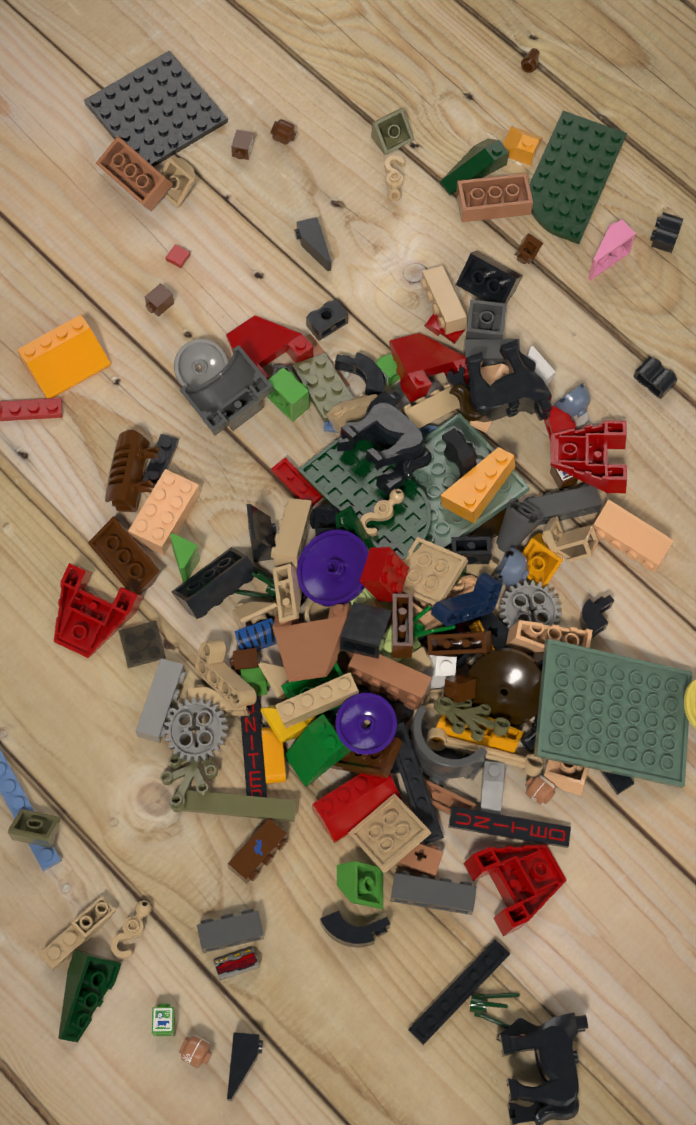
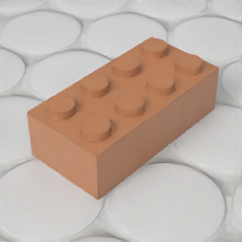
M118 136L96 162L103 171L150 211L153 210L173 185L172 182Z
M527 173L457 181L456 196L462 222L531 215L533 200Z
M354 653L348 665V673H351L356 685L366 686L368 690L375 694H385L386 698L393 702H397V700L403 702L411 710L418 709L420 705H423L430 691L432 677L381 654L379 659Z

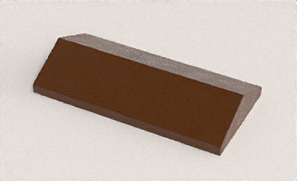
M115 516L88 542L123 586L133 592L142 594L154 584L161 573L158 566Z

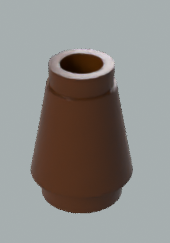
M532 48L522 59L521 68L523 71L531 73L537 69L540 54L538 49Z

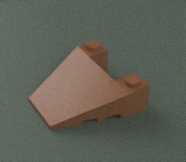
M349 603L331 606L328 619L298 623V620L295 619L280 623L279 616H275L273 631L289 682L328 676L338 660L340 636L351 610Z

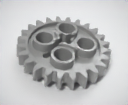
M524 580L522 586L519 582L516 583L515 588L510 586L509 592L505 591L503 594L505 598L500 600L503 605L498 607L499 610L503 611L499 614V617L504 618L502 623L507 624L509 629L518 622V618H523L529 622L532 620V622L541 623L538 621L537 616H542L545 619L543 625H558L560 620L557 618L562 613L557 611L561 608V605L555 604L559 598H552L555 592L548 593L549 586L543 589L541 588L542 582L536 586L534 580L531 581L530 585ZM533 598H539L542 604L535 603ZM515 600H520L523 606H517Z
M193 697L192 703H190L188 699H185L184 706L178 703V710L172 708L173 716L167 715L171 721L164 723V725L169 727L168 730L163 731V733L169 735L164 740L171 742L168 748L170 750L175 749L173 754L176 756L180 754L181 760L187 757V761L191 763L194 758L195 762L199 763L202 757L204 761H208L207 755L214 758L213 751L221 752L218 746L226 745L222 738H228L224 731L228 730L229 727L223 724L228 719L221 718L224 712L222 710L218 711L219 706L217 704L212 707L213 702L211 700L206 703L205 699L201 698L198 702L197 698ZM194 713H197L196 721L194 718ZM210 715L209 722L202 724L203 716ZM189 716V724L182 725L183 718ZM197 726L200 728V730H197L195 734L193 730H195ZM210 735V741L207 744H203V737ZM190 736L191 742L184 746L183 739ZM196 739H197V741H198V747H197V748L195 747V745H196Z

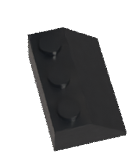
M475 251L470 253L456 286L483 301L507 304L523 276L481 252Z

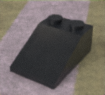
M246 504L253 561L273 560L271 558L272 547H276L273 536L277 533L276 525L271 523L270 516L252 504Z

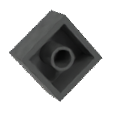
M470 299L465 339H503L507 304Z

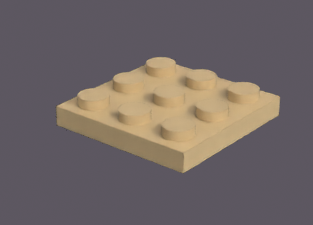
M417 537L408 551L409 555L403 560L409 567L402 594H413V599L433 607L437 602L446 599L468 563L467 558ZM418 543H422L421 546L413 553Z
M394 793L348 834L385 874L426 839L431 832Z

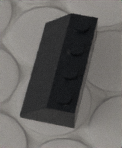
M231 547L171 591V593L191 616L198 619L204 617L214 606L220 605L226 597L235 594L242 585L251 582L254 577L251 575L252 572L258 573L247 555Z

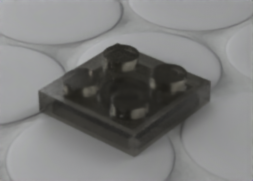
M157 621L118 630L128 668L155 662L161 658L166 659Z

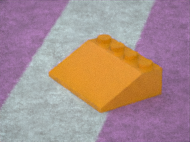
M81 314L17 349L21 362L46 399L60 395L111 366L108 357Z

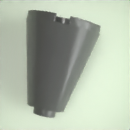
M513 498L507 504L496 540L498 548L503 552H511L509 548H516L543 520V516H539L540 511L527 501L523 500L520 503L516 502L517 498Z

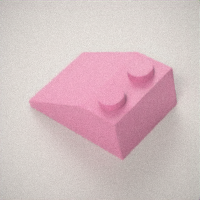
M622 219L617 223L613 222L607 228V232L592 262L588 277L590 281L631 252L636 233Z

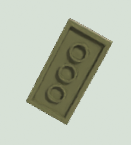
M326 353L292 365V370L299 382L304 383L308 387L309 398L324 423L329 421L326 414L334 406L341 402L353 400Z

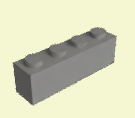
M160 659L136 729L137 737L161 743L162 737H166L167 734L163 733V731L168 730V727L164 723L168 722L169 718L167 715L173 716L174 714L172 707L174 701L179 699L181 692L179 686L180 683H184L187 674L183 664Z

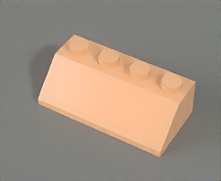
M610 500L606 502L593 525L598 539L605 540L612 548L624 552L629 559L638 561L645 569L652 570L653 572H656L674 542L673 539Z

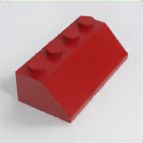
M359 774L314 802L312 810L333 842L336 843L347 836L348 832L394 793L400 800L402 798L390 774L388 778Z

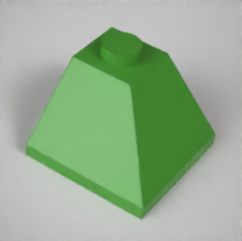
M356 861L337 865V886L351 903L383 909V872L377 866Z

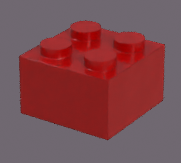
M391 547L370 548L359 582L379 602H392V595L401 594L403 591L409 567Z

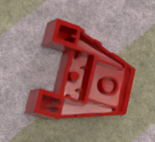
M256 315L226 334L232 353L235 347L240 346L267 380L270 379V376L264 371L263 367L285 352L295 363L313 357V346L303 334Z
M421 333L389 341L393 360L396 361L397 365L396 372L401 380L400 387L409 402L416 401L424 396L426 397L432 385L428 379L429 376L444 373L446 376V373L450 371L455 374L459 372L461 367H464V382L469 386L465 356Z
M608 420L603 421L601 425H587L584 429L576 431L570 429L551 434L550 466L605 493L626 494L627 465L607 464V449H626L627 421Z
M69 563L60 583L61 593L58 600L59 610L58 617H56L54 642L86 658H90L136 614L143 596L127 588L120 587L114 602L111 603L85 590L92 575L91 571Z
M547 844L525 845L522 847L506 846L505 848L488 847L472 854L463 863L472 881L490 875L507 908L503 909L493 918L503 937L519 930L530 921L567 881Z

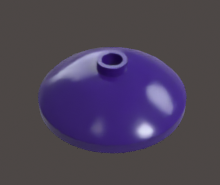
M360 693L350 697L342 704L336 716V731L339 739L348 749L359 754H374L385 749L393 740L397 729V719L392 706L381 696L372 693ZM364 721H370L371 725L369 728L363 727Z

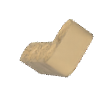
M223 640L202 642L195 663L197 674L233 707L253 705L257 699L255 690L223 662L226 653V646Z

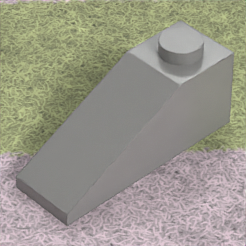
M484 762L482 768L480 811L501 814L505 763Z

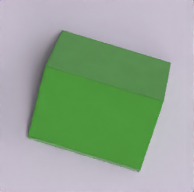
M173 533L170 534L172 549L184 583L190 578L200 561L198 545Z

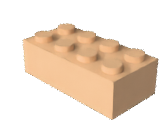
M165 469L128 530L129 534L138 544L164 556L171 544L170 534L178 533L200 495L199 485Z

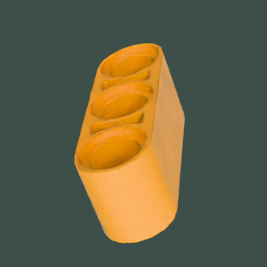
M271 727L261 728L266 784L285 783L283 743H280Z

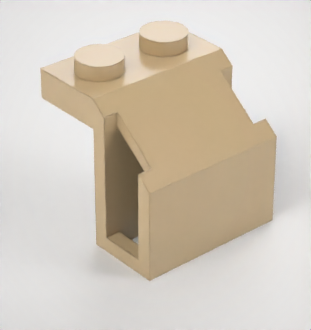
M558 516L549 519L542 533L543 541L545 544H548L549 549L560 553L569 562L593 556L599 542L593 525L564 533Z

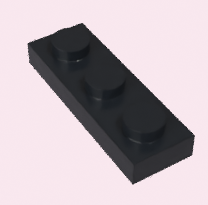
M160 434L156 444L160 449V453H157L159 458L150 459L142 480H151L153 483L151 488L155 487L164 470L169 469L179 443L177 438Z

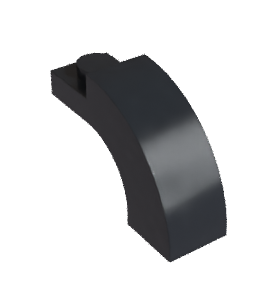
M358 352L355 358L337 354L335 369L361 377L366 385V395H380L384 392L383 374L372 359Z
M339 910L320 918V924L328 936L342 945L355 948L373 945L375 943L373 935L380 937L388 933L387 929L391 925L388 917H385L367 926H353L343 919Z

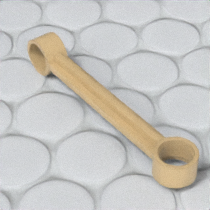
M432 728L427 733L426 744L433 751L449 748L472 755L482 747L487 750L486 759L520 767L527 775L533 777L540 775L545 765L543 758L534 757V754H528L526 757L448 737L446 731L441 728ZM440 737L443 740L440 742H435L431 740V738Z

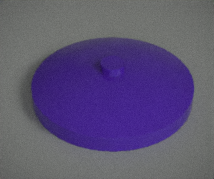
M344 530L327 531L313 538L302 551L297 565V579L303 593L313 602L326 607L347 604L354 600L365 588L359 581L369 553L366 544L353 533Z

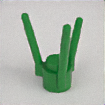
M428 606L413 618V639L455 629V625L425 630L423 624L418 623L417 620L431 609V606Z

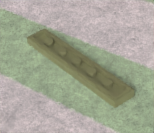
M187 790L184 797L186 801L184 812L257 819L270 818L271 820L295 822L296 800L209 792L206 796H200L197 791Z

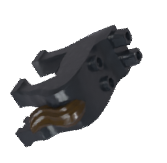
M517 340L501 345L499 350L511 374L499 378L491 386L481 375L482 352L466 357L465 365L468 370L469 386L464 382V367L459 368V372L455 374L452 371L446 373V379L451 385L449 393L458 398L461 414L466 420L490 422L506 416L514 417L519 412H527L531 415L536 413L539 421L550 417L549 412L553 408L551 405L552 395L543 379L534 372L536 363L518 350Z

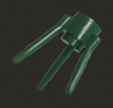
M254 567L258 574L252 572L251 575L268 584L266 592L269 594L239 590L236 594L274 601L276 598L274 579Z
M477 993V995L471 996L469 1012H474V1017L483 1018L508 1028L509 1024L482 1012H487V1007L508 1008L507 1004L488 1002V999L519 997L520 994Z

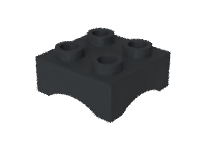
M453 428L442 435V439L446 443L444 456L447 460L456 464L462 478L477 465L475 460L477 455L475 450L466 444L464 435L458 433Z

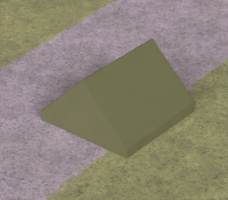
M399 108L372 122L371 138L384 155L414 141L403 108Z
M20 809L8 829V834L14 841L53 848L60 817Z

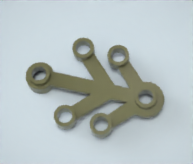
M440 697L434 703V709L439 714L446 715L453 724L452 731L454 733L462 734L466 724L472 731L471 738L475 741H481L485 734L476 723L492 728L493 732L498 736H504L510 728V722L505 718H496L495 722L483 718L489 716L491 707L481 704L478 707L471 708V699L456 703L447 697ZM456 716L461 717V719L465 722V724H464L463 722L459 721Z
M173 754L169 757V763L172 768H178L187 761V757L181 760L179 755ZM207 755L208 761H204L201 757L200 762L197 763L193 758L190 765L172 773L166 771L161 774L160 779L164 785H170L173 781L184 777L177 793L169 799L172 811L178 813L186 808L184 797L193 778L197 784L196 790L200 796L209 794V786L204 782L198 767L202 761L207 778L214 779L218 775V771L212 765L209 758L210 755ZM210 770H214L212 774H208ZM206 787L204 791H200L201 788Z

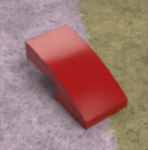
M434 313L424 325V327L438 337L441 334L453 344L458 341L466 330L446 334L444 329L440 328L438 316L434 315Z

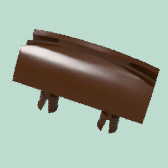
M133 429L119 434L105 494V502L112 501V506L116 507V511L136 512L140 493L152 492L149 488L153 487L152 481L142 480L147 459L159 458L157 453H160L159 447H150V442L141 433Z

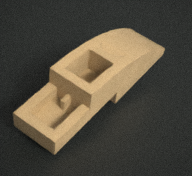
M101 896L72 921L69 928L39 953V957L54 971L66 959L69 960L72 957L74 949L80 950L112 917L116 909Z

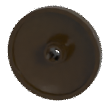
M500 648L491 650L476 660L468 674L469 677L476 679L475 698L471 699L473 708L486 704L491 707L488 717L493 719L505 718L510 722V726L523 724L538 713L542 669L533 658L519 650Z

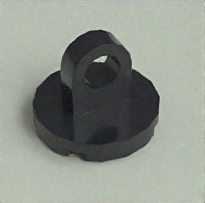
M327 503L316 506L309 518L312 529L336 528L335 515L341 511L336 506Z

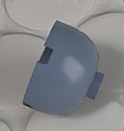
M582 383L554 403L553 406L570 414V417L577 415L579 418L588 412L585 408L590 404V393L584 383Z
M513 547L509 548L511 550L510 554L505 553L497 568L498 578L494 577V579L505 586H513L520 580L524 581L529 573L525 555Z

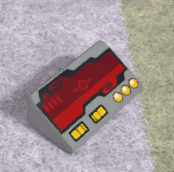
M253 947L213 961L219 981L260 968Z

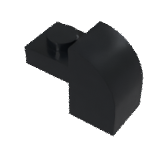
M611 595L605 598L602 596L594 603L591 599H588L582 608L579 617L580 626L583 630H593L591 639L604 631L608 625V621L602 613L612 607L615 600Z

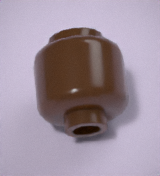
M279 119L278 122H274L270 134H272L273 140L287 145L289 141H294L297 132L294 131V124Z

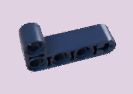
M483 573L478 577L474 591L437 602L431 610V615L445 626H452L487 615L497 605L502 583L489 574Z

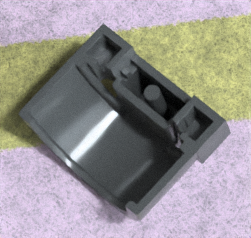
M237 346L233 349V355L228 364L216 376L197 387L189 388L183 386L180 391L215 436L227 426L232 431L236 430L261 411L262 408L259 402L274 392V389L244 350Z
M420 705L415 714L413 724L409 728L408 735L410 736L409 738L411 739L421 773L426 775L430 782L444 787L450 778L464 777L474 780L483 767L487 750L480 747L474 754L466 753L463 758L449 748H444L441 751L431 750L426 744L429 731L426 728L428 723L423 719L427 709Z

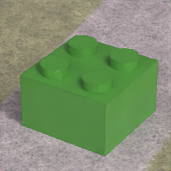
M283 367L268 379L274 389V392L268 395V399L292 422L309 409V389L304 383L296 380L295 375L291 371H287Z

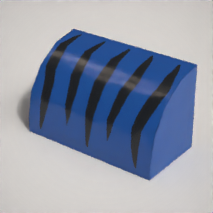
M272 618L236 630L235 639L239 649L256 648L258 651L277 644Z

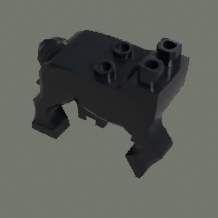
M384 391L372 400L365 416L359 422H349L341 427L340 437L337 442V451L341 452L354 450V445L360 440L369 441L377 450L373 448L367 450L365 460L367 462L373 461L376 464L374 468L377 471L382 467L394 464V472L377 476L376 486L388 497L392 490L404 485L406 479L411 480L415 470L428 466L432 459L429 449L425 447L424 434L397 406L401 402L402 397L396 391L390 394Z
M575 1012L553 1017L540 1026L519 1018L506 1030L497 1035L496 1040L502 1044V1057L519 1052L534 1051L536 1066L541 1078L545 1082L539 1086L530 1087L522 1085L516 1079H506L510 1091V1101L524 1100L531 1103L534 1102L530 1107H523L517 1103H508L511 1125L525 1122H535L536 1125H543L549 1120H569L577 1115L580 1105L577 1097L579 1082L576 1064L579 1061L577 1051H573L572 1042L578 1033L585 1032V1029H588L586 1015L575 1016Z

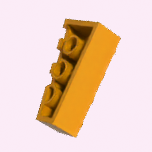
M498 447L440 495L442 507L474 524L515 469V455Z
M442 715L436 728L445 730L448 737L512 754L515 753L523 731L510 726L507 734L498 736L493 732L492 728L476 723L485 734L481 741H475L471 738L472 731L466 724L462 734L454 733L452 731L453 724L446 715ZM456 716L459 721H461V722H463V723L465 724V722L461 719V717ZM483 717L495 722V719L491 717ZM433 737V738H432L433 740H436V741H442V740H443V739L440 738V737Z

